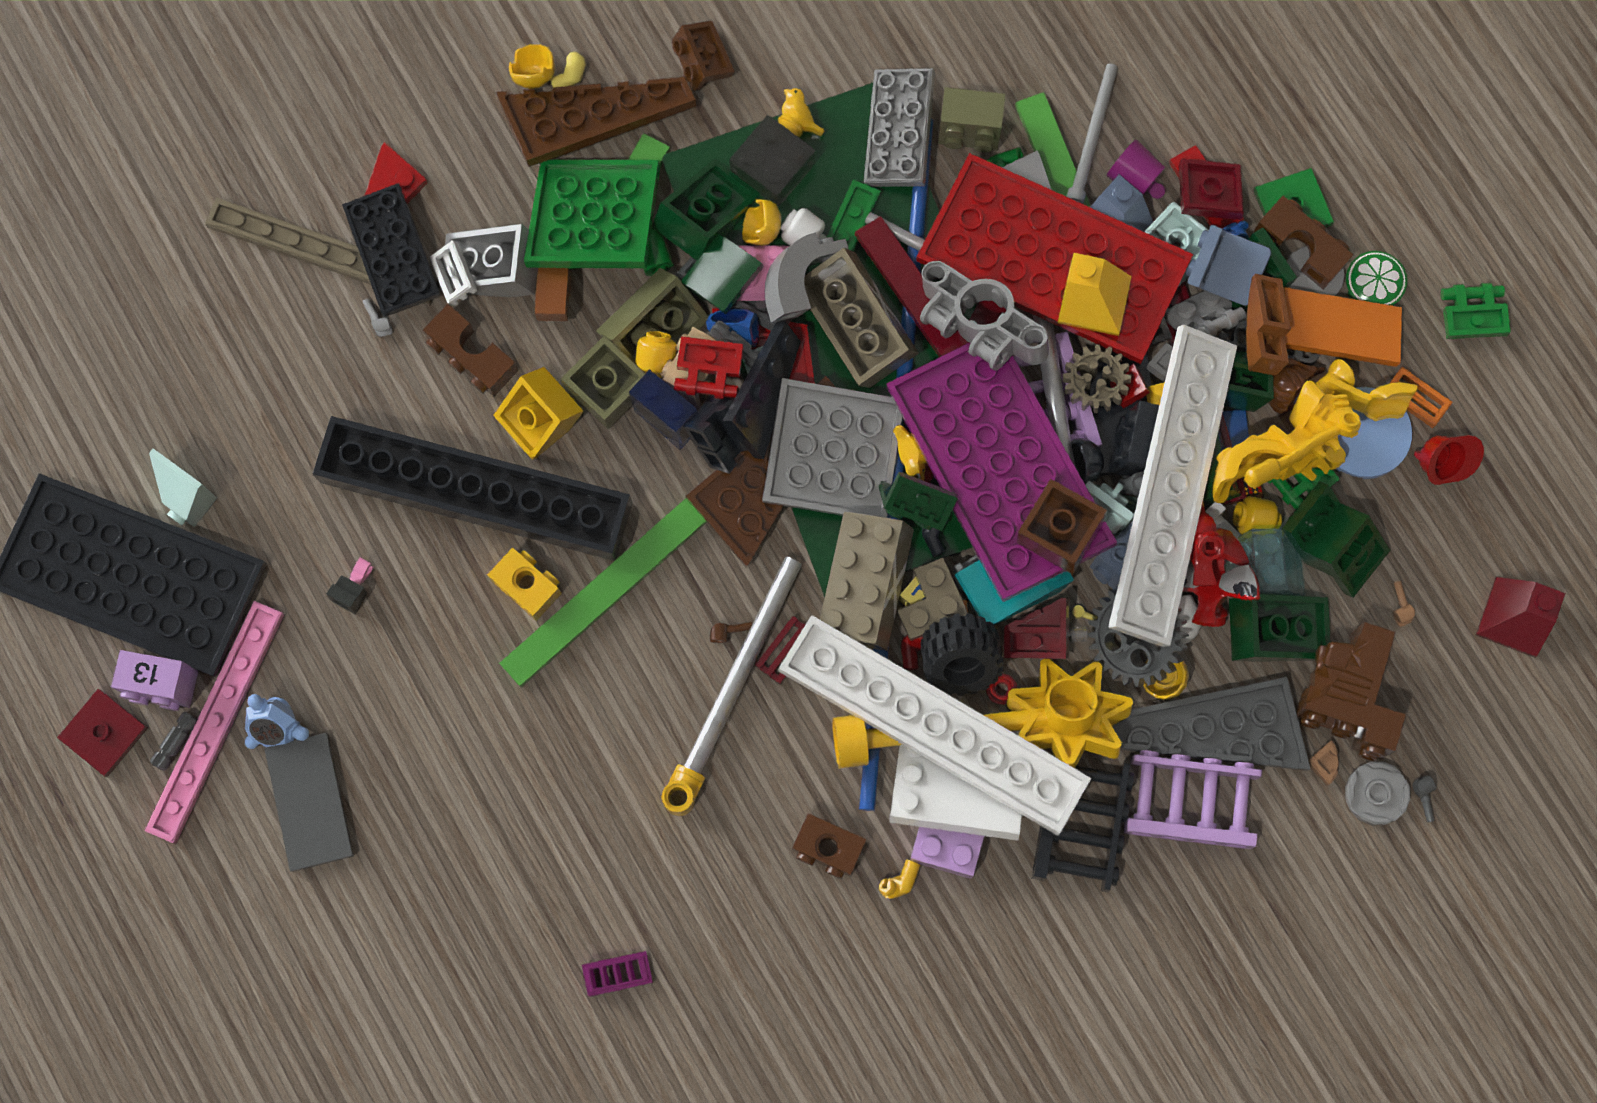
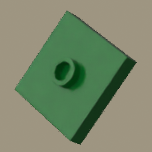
M1312 168L1256 186L1253 190L1263 216L1284 196L1288 200L1296 201L1302 207L1303 213L1311 219L1320 221L1325 228L1332 226L1334 223Z

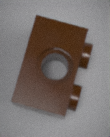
M808 813L792 847V851L797 853L796 859L811 866L816 861L827 866L825 869L826 873L842 879L844 874L851 877L865 846L866 839ZM832 840L836 843L837 851L833 856L826 857L819 852L818 848L822 841Z

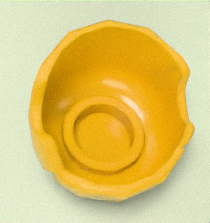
M540 44L527 45L517 49L514 53L513 64L509 62V73L512 81L518 86L528 89L544 86L553 77L555 72L552 52L549 47Z
M757 199L756 203L760 204V206L748 208L746 211L742 237L743 242L747 244L765 246L773 242L778 236L782 218L779 208L775 203L769 200Z
M1185 662L1173 663L1177 670L1170 674L1166 672L1167 678L1162 681L1156 679V683L1149 686L1144 682L1143 686L1146 692L1155 698L1164 700L1179 696L1187 687L1189 672Z

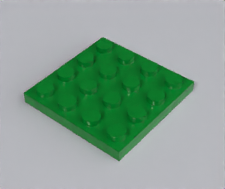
M547 160L540 163L524 256L526 267L646 269L660 174L659 160Z

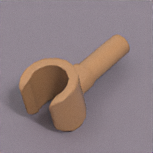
M1397 581L1394 582L1401 608L1393 611V617L1397 625L1402 627L1412 622L1415 610L1406 600L1402 582Z

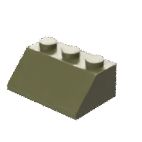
M660 268L596 332L601 338L605 335L635 364L638 340L646 336L647 332L660 331L671 335V339L678 344L684 333L688 335L692 327L699 330L706 323L709 316L677 276Z

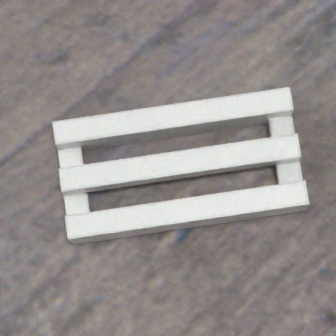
M452 240L429 257L449 305L455 307L458 305V299L465 300L468 298V292L473 294L477 291L458 243ZM442 257L444 258L445 263L447 265V271L449 273V276H451L453 283L455 285V292L452 289V286L450 284V281L440 259Z

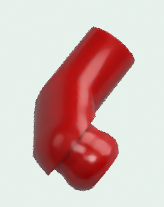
M906 635L901 641L903 669L907 671L919 669L917 652L921 650L920 644L923 636L910 641Z

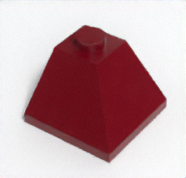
M1496 577L1475 635L1536 658L1557 621L1566 593L1537 582Z

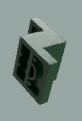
M1321 481L1306 496V499L1295 513L1289 517L1282 528L1303 562L1332 576L1342 592L1352 598L1355 597L1391 551L1369 515L1341 504L1331 487Z

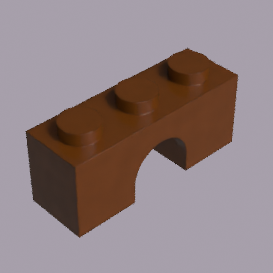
M1284 196L1277 201L1254 229V232L1264 227L1278 249L1288 240L1303 242L1309 250V259L1300 271L1323 290L1354 255L1350 252L1345 242L1340 239H1334L1326 232L1325 226L1320 221L1309 218L1303 213L1302 207L1296 201L1288 200Z
M449 304L423 329L428 339L425 342L426 345L437 355L443 352L449 357L448 364L456 372L462 374L465 371L472 377L470 383L482 394L488 391L495 397L519 371L516 363L493 342L485 351L479 354H470L464 351V345L467 339L474 333L471 324Z

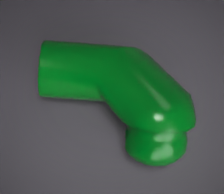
M1018 147L993 155L986 161L1004 167L1024 157Z

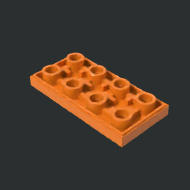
M1284 287L1291 328L1285 335L1287 349L1397 367L1401 363L1402 307Z

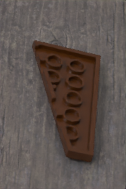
M827 376L817 383L819 385L835 387ZM772 435L764 459L754 458L748 450L740 452L734 459L737 465L730 474L715 470L685 496L746 568L783 507L782 505L762 502Z

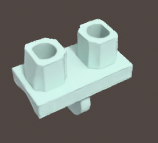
M1088 481L1085 486L1095 504L1107 510L1105 521L1112 534L1114 535L1119 530L1123 531L1134 516V513L1125 508L1129 500L1119 494L1124 486L1118 483L1115 489H1112L1103 483L1098 488Z

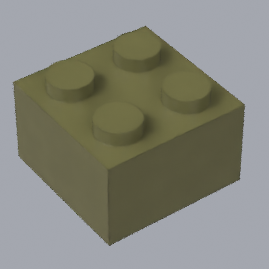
M945 87L938 144H942L949 149L970 147L984 153L991 152L992 150L998 151L1005 94Z
M604 335L561 378L564 388L609 429L635 403L632 392L642 383L647 375Z

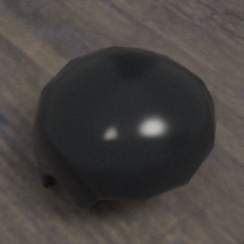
M1073 439L1071 443L1075 468L1085 485L1088 481L1092 483L1099 479L1104 468L1102 451L1094 442L1088 439Z

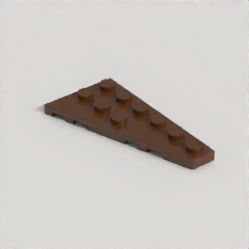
M685 77L651 79L646 84L629 85V81L617 82V86L601 87V84L554 87L552 91L535 92L534 89L523 90L522 94L507 95V91L496 92L498 101L528 167L696 107V99Z

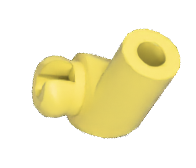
M571 52L567 56L564 73L550 79L553 88L572 86L581 81L586 66L582 55L578 52Z

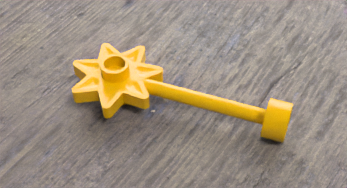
M1042 659L1039 668V687L1011 689L1008 692L1007 707L1012 711L985 714L984 716L1009 731L1021 730L1018 736L1040 749L1051 748L1057 759L1075 768L1084 750L1111 759L1119 756L1122 743L1112 726L1131 715L1133 700L1127 696L1101 691L1102 665L1099 662H1092L1073 676H1070L1052 660ZM854 715L832 718L834 748L839 769L868 765V749L903 745L876 728L865 729L864 720Z

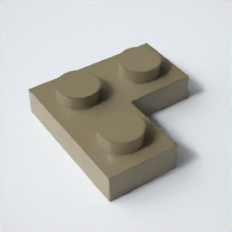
M943 558L914 569V574L925 599L897 612L910 641L922 637L925 630H930L929 626L932 623H939L943 617L950 618L954 614H960V616L968 614Z

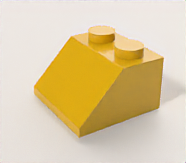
M545 367L522 375L493 416L526 454L534 460L572 428L583 413V410Z

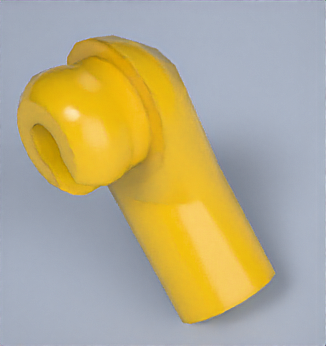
M906 859L900 875L889 879L884 878L880 881V893L885 898L894 899L911 892L921 865Z

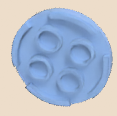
M1357 387V389L1368 394H1370L1372 390L1376 389L1371 387ZM1353 409L1360 417V429L1358 435L1353 438L1338 435L1340 446L1344 449L1346 457L1345 462L1336 470L1363 479L1384 476L1403 461L1410 449L1412 426L1409 416L1405 412L1402 418H1386L1374 421Z

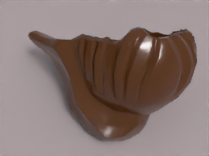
M1288 358L1289 363L1277 376L1273 375L1274 399L1268 402L1273 411L1280 414L1292 411L1294 407L1293 401L1300 393L1304 383L1314 378V376L1323 373L1324 367L1309 366Z

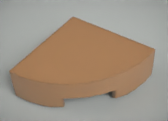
M1329 741L1308 760L1311 769L1327 786L1336 778L1339 766L1337 748L1332 741Z

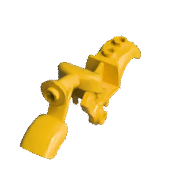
M1342 359L1334 360L1328 368V373L1317 382L1306 381L1289 417L1290 423L1295 428L1290 434H1286L1277 426L1272 425L1267 432L1259 436L1252 435L1244 442L1239 443L1233 448L1228 447L1218 454L1216 460L1219 463L1215 471L1212 489L1213 500L1216 503H1224L1228 499L1232 484L1244 477V481L1249 487L1257 488L1272 479H1281L1283 481L1299 473L1314 481L1317 477L1312 471L1314 467H1318L1324 474H1328L1329 470L1336 469L1345 462L1346 453L1340 446L1338 435L1350 438L1358 435L1361 422L1359 415L1353 409L1374 421L1386 418H1402L1413 395L1417 391L1418 385L1403 382L1389 383L1377 387L1368 394L1354 387L1355 377L1352 368Z

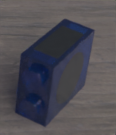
M649 369L629 391L634 412L681 450L691 439L683 425L697 412V409Z

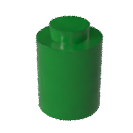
M653 227L647 267L643 269L646 276H652L660 268L668 271L674 265L663 235L654 230Z

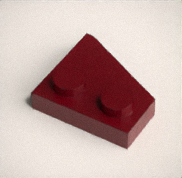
M1060 598L1056 602L1004 626V658L1068 659L1069 598Z

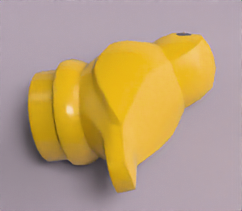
M797 88L785 89L786 101L781 109L782 115L779 116L778 122L775 125L777 132L788 141H794L802 135L803 131H809L822 136L824 130L814 123L812 115L805 104L803 92Z
M898 425L894 428L893 433L898 441L900 461L905 466L907 475L924 481L928 463L913 435L902 425Z

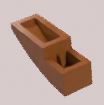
M538 268L535 316L537 321H568L572 268Z
M1254 274L1251 279L1247 309L1246 344L1249 371L1277 376L1289 363L1285 335L1291 328L1283 282L1279 278Z

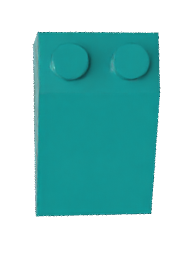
M980 560L955 574L978 616L984 617L986 622L991 621L994 625L1059 594L1074 581L1071 573L1065 571L1002 602Z

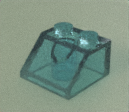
M1251 529L1238 537V541L1249 559V564L1247 565L1251 566L1257 577L1260 594L1305 596L1301 557L1282 529Z

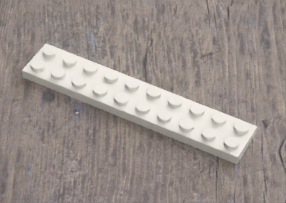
M1187 325L1177 327L1108 627L1162 647H1167L1171 644L1237 346Z
M813 615L809 618L779 667L780 673L855 717L864 720L865 723L1056 835H1059L1091 780L1087 775Z

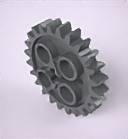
M1117 589L1110 590L1108 592L1110 598L1103 597L1099 599L1102 607L1093 608L1092 610L1098 618L1088 621L1091 626L1095 627V631L1087 633V636L1096 640V643L1090 645L1089 649H1098L1099 651L1094 660L1105 661L1102 671L1112 669L1111 679L1115 680L1123 675V685L1134 681L1135 687L1144 685V682L1149 686L1155 684L1156 679L1159 681L1166 679V672L1170 674L1177 670L1173 663H1180L1184 660L1178 652L1188 649V646L1181 643V639L1188 637L1189 633L1180 631V627L1185 625L1187 620H1178L1176 618L1170 646H1160L1161 649L1159 651L1158 647L1151 642L1142 639L1138 640L1134 636L1108 628ZM1181 608L1178 609L1177 615L1182 611ZM1115 633L1121 638V647H1118L1114 642ZM1141 649L1148 655L1147 664L1140 658Z

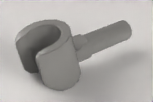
M369 299L363 300L376 335L382 337L392 334L393 331L388 316L379 319Z

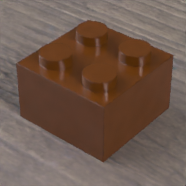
M1050 479L1019 529L1017 543L1073 574L1104 524L1107 510Z

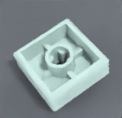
M1172 202L1144 232L1170 244H1174L1177 241L1180 243L1179 248L1192 253V259L1197 260L1201 250L1198 247L1200 236L1204 230H1209L1191 215L1181 214V207L1177 203ZM1186 271L1183 275V278L1179 286L1188 278L1186 276Z

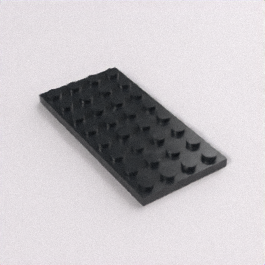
M39 473L0 555V592L157 655L182 661L195 670L217 677L267 563L261 559Z

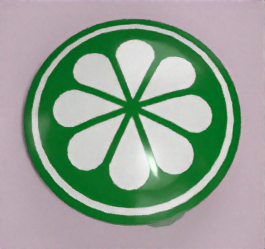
M1365 252L1356 257L1348 267L1346 273L1348 296L1350 299L1394 306L1406 291V271L1400 261L1386 252Z

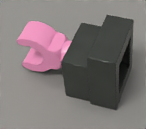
M360 557L353 568L350 579L341 575L336 584L331 585L326 595L331 602L356 614L367 595L365 588L360 585L368 578L374 567L371 566L370 562Z

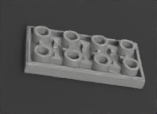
M933 68L874 70L864 184L871 187L925 186L935 80Z

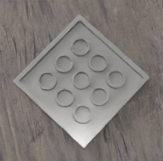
M782 378L762 502L843 516L845 511L887 518V512L884 509L878 486L881 481L892 485L898 441L893 430L896 426L901 425L902 415L892 397Z

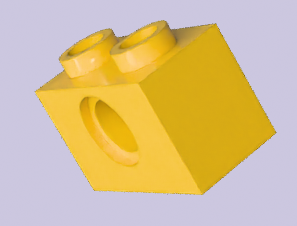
M512 547L487 576L537 621L562 594L557 587L560 582L549 571L546 570L542 574L535 568L534 565L537 561L525 550L519 553ZM527 575L533 576L535 581L530 588L522 589L519 587L521 578Z

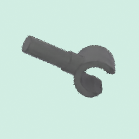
M1424 775L1416 779L1412 787L1416 795L1421 799L1426 821L1432 822L1435 820L1428 794L1436 790V785L1431 776Z

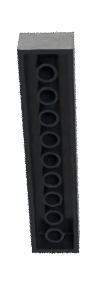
M334 416L330 417L312 473L322 484L613 561L617 558L633 503L630 494Z

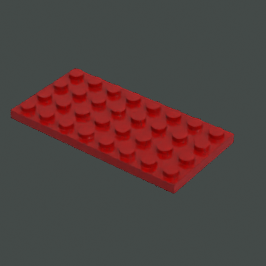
M969 153L917 255L916 261L924 265L932 261H941L971 281L978 279L999 281L1011 291L1015 307L1104 348L1110 347L1113 352L1121 353L1124 357L1141 364L1193 254ZM1073 253L1105 259L1132 276L1119 336L1058 323Z

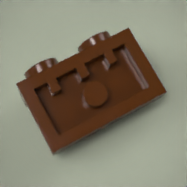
M712 20L682 25L672 39L673 51L678 56L684 69V76L690 83L693 91L700 90L705 82L731 78L735 72Z

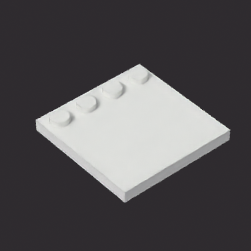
M1019 730V731H1011V732H1013V733H1015L1016 735H1018L1021 730ZM905 745L899 746L889 823L1011 840L1019 839L1022 814Z

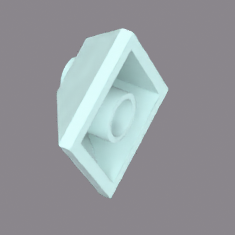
M153 448L149 455L161 501L170 509L167 515L180 525H183L186 521L195 527L217 497L203 484Z

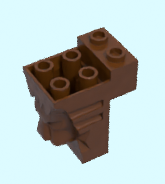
M1364 622L1351 633L1348 643L1333 641L1327 645L1319 646L1315 654V669L1310 675L1309 687L1303 690L1296 709L1297 718L1301 720L1300 724L1311 729H1319L1320 726L1330 729L1333 736L1342 739H1350V736L1354 737L1351 749L1358 751V756L1366 760L1377 761L1378 758L1382 759L1395 752L1406 714L1375 705L1396 632Z

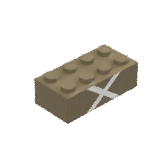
M842 248L805 275L804 285L811 311L859 386L872 387L919 354L855 252Z
M844 511L820 620L867 648L887 651L914 529L903 520Z

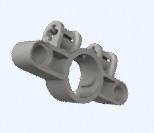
M932 261L923 267L921 275L924 293L930 299L920 315V321L923 324L932 325L941 331L940 334L944 338L951 337L958 330L960 335L971 343L968 351L969 354L973 357L979 356L988 362L990 368L995 371L1000 369L1013 354L1031 365L1041 364L1047 359L1049 355L1047 331L1041 325L1014 309L1012 293L1004 284L992 279L971 281L941 261ZM983 300L994 301L999 307L1006 309L1005 314L1002 313L996 322L987 325L977 324L973 320L968 321L963 316L967 308L970 309L975 303ZM1032 343L1039 344L1038 346H1029Z

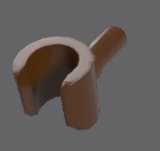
M753 622L737 625L717 623L710 630V642L726 643L727 633L750 630Z

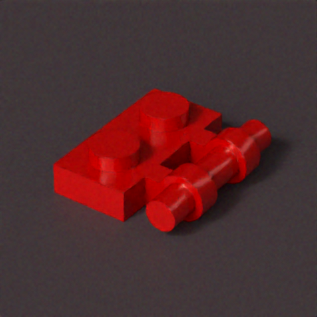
M681 336L677 370L688 371V378H675L674 390L685 391L686 395L696 396L697 393L714 395L715 399L724 400V397L735 398L738 393V386L726 384L727 376L740 378L744 345ZM699 373L715 374L716 382L698 381Z

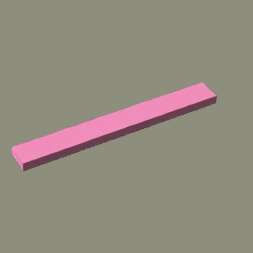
M256 601L253 602L147 824L146 832L171 843H177L285 615L282 612Z

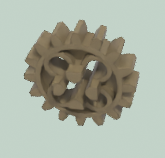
M1096 344L1095 351L1090 352L1087 346L1083 347L1082 356L1074 352L1072 354L1074 363L1066 362L1065 370L1068 373L1063 374V382L1069 383L1065 386V394L1073 393L1071 403L1075 404L1081 401V410L1083 411L1089 405L1093 406L1094 413H1098L1099 406H1104L1107 412L1110 411L1112 401L1120 405L1122 401L1120 394L1128 395L1129 388L1126 385L1131 383V375L1126 374L1129 371V364H1120L1123 355L1120 353L1113 357L1112 348L1110 347L1105 352H1101L1100 345ZM1106 362L1108 365L1103 368L1102 379H1099L1096 383V394L1093 396L1087 395L1085 391L1088 392L1091 389V381L1097 376L1098 364ZM1082 369L1088 372L1083 374V376L1077 374ZM1110 381L1116 383L1117 386L1114 388H1108L1106 385L1110 384Z

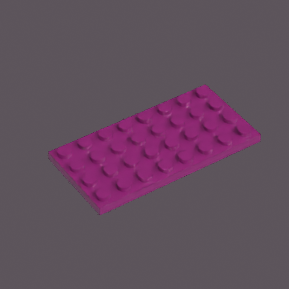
M968 343L886 385L941 488L957 493L958 500L953 511L1002 602H1005L1066 571L1017 543L1019 529L1049 480L1052 479L1092 502L1094 500L1013 355L1000 369L995 371L990 368L988 362L979 356L973 357L969 354L968 351L971 343ZM1106 521L1079 564L1117 545V541Z

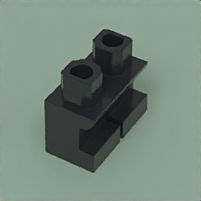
M724 397V400H719L717 404L707 401L683 427L695 446H698L697 449L708 466L730 474L737 465L734 460L740 452L747 451V449L723 421L735 399Z

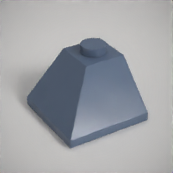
M1120 174L1090 207L1143 232L1153 223L1143 195Z

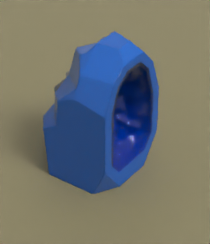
M730 309L726 315L721 311L710 314L707 318L706 325L709 332L717 321H722L729 327L728 330L730 332L732 330L735 331L752 347H756L759 340V322L756 313L747 309Z

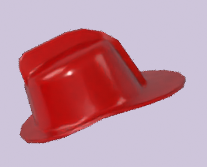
M1472 435L1456 437L1434 436L1425 443L1421 450L1415 451L1414 456L1419 460L1420 467L1427 474L1428 480L1434 485L1459 482L1473 475L1481 465L1484 457V446L1479 438Z

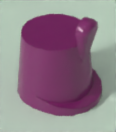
M1135 139L1113 164L1106 176L1113 181L1120 174L1143 196L1147 191L1154 199H1160L1165 194V188L1157 183L1156 180L1166 167Z

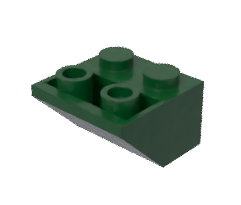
M1236 350L1224 406L1255 412L1274 399L1273 375L1249 371L1247 352Z

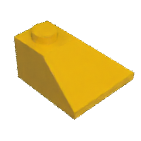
M1073 253L1058 323L1119 336L1132 276L1105 259Z

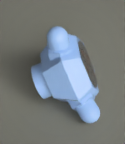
M258 694L249 696L247 700L249 707L246 708L245 730L248 735L245 739V746L247 748L255 749L259 744L264 747L283 745L294 741V739L304 741L309 737V730L301 726L300 722L295 719L293 711L286 700L279 697H272L266 700V698H261Z

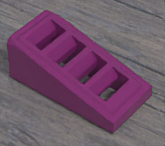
M647 951L582 965L588 997L653 983ZM635 960L639 962L642 977L637 980L632 961ZM619 964H626L629 981L623 982ZM606 967H613L616 984L610 985ZM599 969L603 987L597 988L594 975V970Z

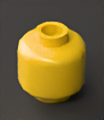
M660 331L647 332L646 336L638 340L635 364L649 378H663L661 373L668 360L673 361L676 357V342L671 339V335Z
M1248 496L1242 502L1237 503L1233 511L1232 520L1241 535L1266 540L1272 536L1274 531L1279 530L1282 523V515L1279 513L1274 501Z

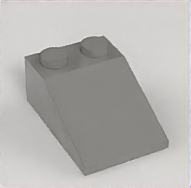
M518 224L446 234L445 245L452 240L459 244L477 288L475 293L468 292L467 294L497 297L535 295L538 268H527L524 263L529 232L527 227ZM443 258V263H442V264H443V266H444V269H445V271H446V274H447V276H448V279H449V281H450V284H451V286H452V289H453V291L455 292V291H456L455 285H454V283H453V280H452L451 276H449V273H448V271H447V265H446L445 260H444V258Z

